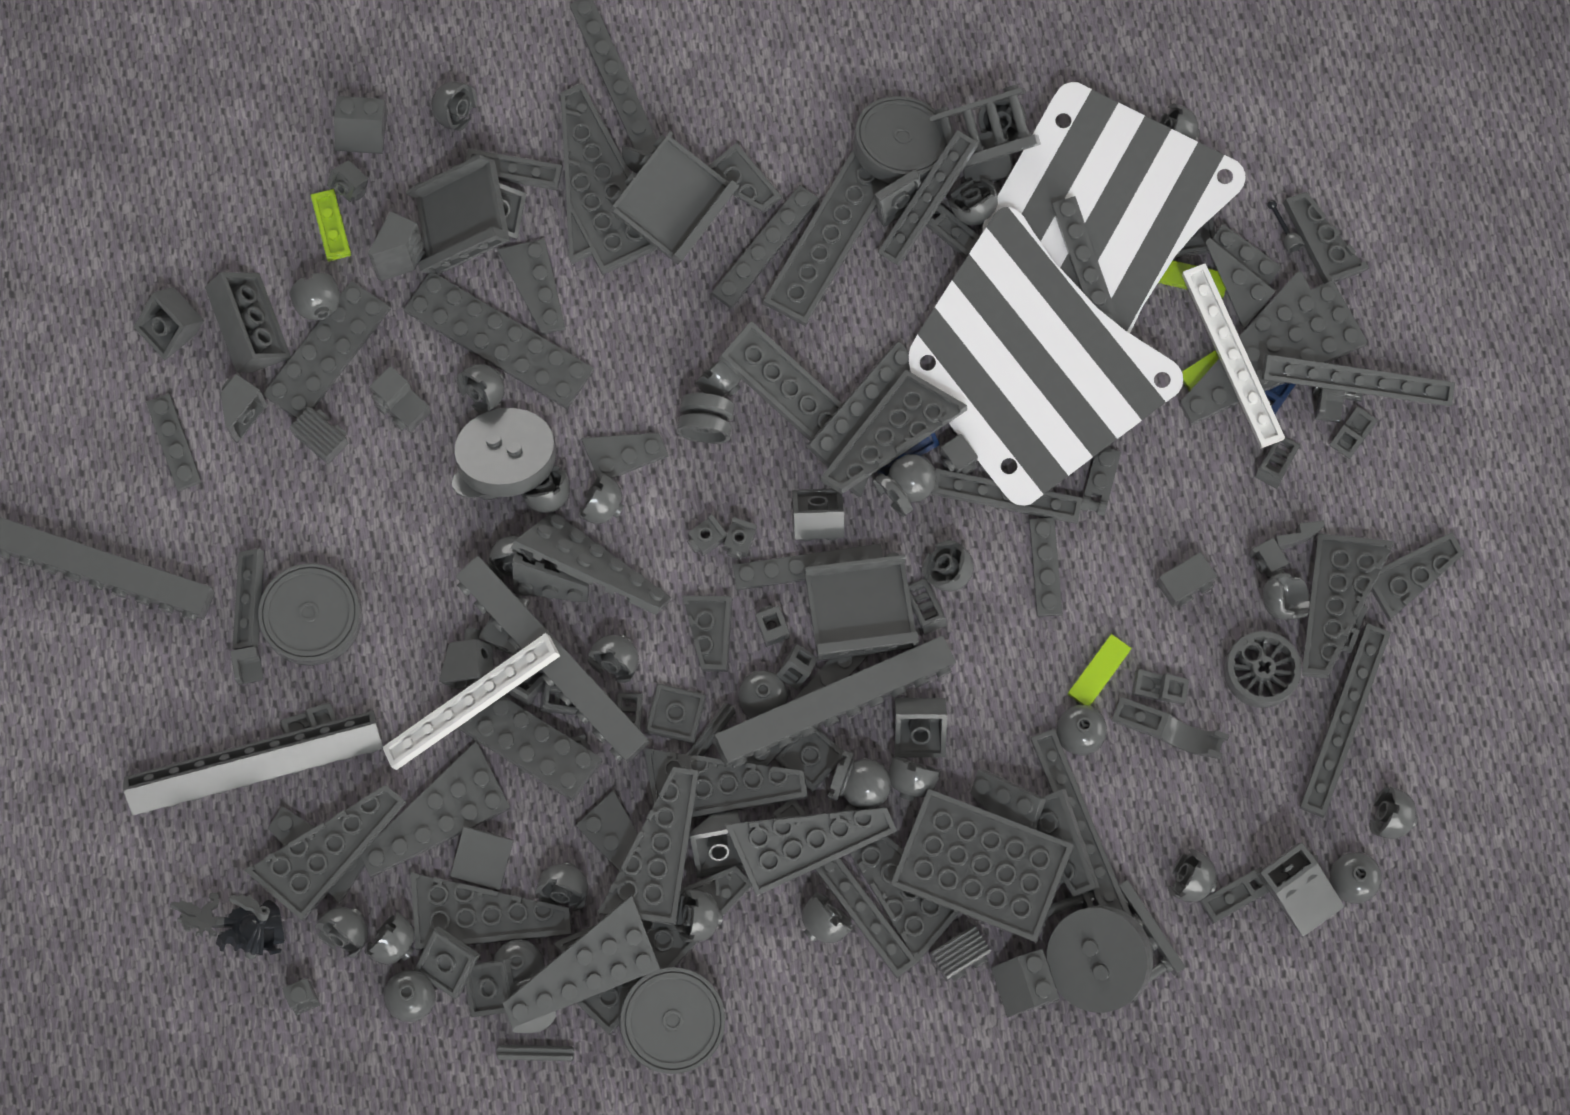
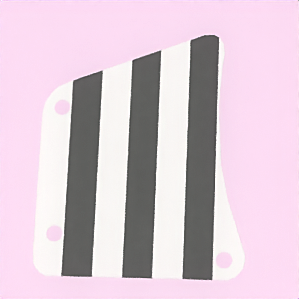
M1070 82L1061 86L1054 95L1032 134L1039 136L1041 145L1023 150L997 196L998 205L995 212L984 221L982 233L998 210L1003 207L1017 209L1024 216L1054 262L1080 289L1052 208V203L1076 196L1121 328L1130 333L1143 305L1174 257L1200 227L1240 192L1245 183V172L1238 161L1078 82ZM1061 113L1068 114L1071 117L1072 122L1067 128H1060L1056 125L1055 119ZM1222 169H1228L1233 174V180L1228 184H1222L1217 179V173Z
M1003 207L993 215L917 334L909 351L911 373L967 405V411L949 422V424L958 435L962 434L977 454L979 463L1011 502L1023 506L1032 504L1179 393L1183 384V374L1179 366L1125 331L1100 311L1054 262L1024 216L1017 209L1011 207ZM931 355L935 358L936 365L932 370L926 371L920 367V359L923 356ZM1159 372H1165L1170 376V384L1165 388H1159L1154 383V377ZM1007 458L1014 459L1017 463V470L1012 474H1005L1001 470V463Z

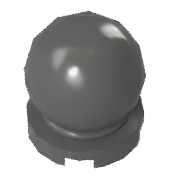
M907 454L894 461L889 468L888 476L881 473L877 475L876 479L873 480V484L881 496L885 493L894 502L890 506L899 515L904 517L913 511L911 503L921 502L929 497L935 488L937 477L934 466L927 458L917 454Z
M844 750L841 757L846 758V760H841V763L837 766L830 787L835 792L830 791L828 798L838 801L839 797L844 795L849 804L858 809L879 807L887 800L891 793L892 782L889 772L882 764L875 760L862 759L855 762L853 759L854 753Z

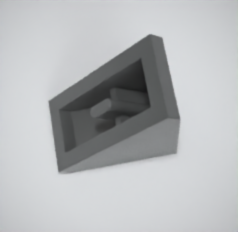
M539 670L509 691L508 694L530 707L545 683L541 677L544 672Z

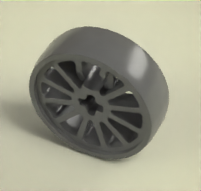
M1268 631L1253 632L1241 637L1229 650L1224 662V677L1231 693L1244 704L1256 708L1274 707L1286 701L1296 690L1301 678V661L1294 646L1284 637ZM1267 644L1276 647L1270 657L1266 656ZM1245 650L1255 651L1257 658L1255 660L1248 659L1245 656ZM1279 651L1286 656L1285 659L1278 662L1273 660ZM1235 656L1239 658L1243 665L1235 664ZM1287 663L1290 664L1291 672L1276 670L1279 666ZM1259 667H1267L1266 672L1263 671L1260 673L1258 671ZM1234 670L1245 671L1249 673L1241 677H1237L1235 675ZM1275 676L1289 677L1290 683L1286 685ZM1249 678H1252V681L1246 689H1244L1239 683ZM1255 682L1258 683L1257 695L1249 692ZM1271 682L1279 688H1281L1284 692L1276 694ZM1263 683L1270 697L1262 696Z

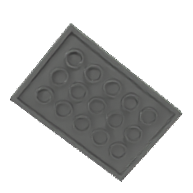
M928 789L892 879L891 886L1037 943L1074 844Z

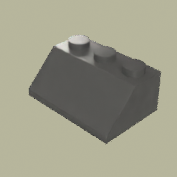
M391 211L368 252L378 280L384 281L414 271L419 264L418 262L426 258L424 243L417 223Z

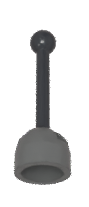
M1270 200L1267 206L1274 212L1286 234L1283 244L1287 253L1290 254L1300 250L1305 245L1302 237L1297 233H1290L1276 208V201Z

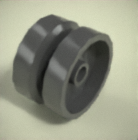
M691 393L684 395L681 398L680 413L683 415L678 418L677 434L687 440L711 444L728 442L732 429L731 424L728 422L733 419L735 404L724 397L713 394Z

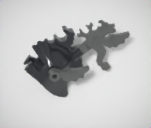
M213 892L209 894V899L213 902L205 904L202 910L198 906L193 905L192 902L187 903L183 900L171 902L170 908L181 912L177 922L182 924L186 932H190L189 927L199 929V931H196L195 936L200 935L203 937V932L208 931L209 938H211L212 936H217V932L211 928H232L219 932L216 945L219 946L221 952L224 951L226 944H231L234 951L240 948L243 949L248 959H255L256 955L262 956L263 950L268 951L270 955L281 953L282 951L281 948H275V944H282L285 941L281 914L278 906L271 900H266L260 906L258 901L253 900L251 896H244L242 894L230 896L229 901L240 907L232 909V913L228 917H212V911L219 905V896Z

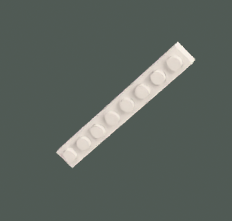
M1206 263L1184 271L1182 277L1260 448L1284 440L1285 436Z
M546 633L383 746L391 767L395 770L399 769L557 659L560 654L551 637Z

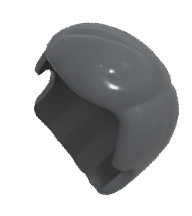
M1279 573L1273 575L1266 582L1263 588V602L1270 615L1282 620H1294L1308 615L1310 596L1305 581L1302 578L1290 577V573Z

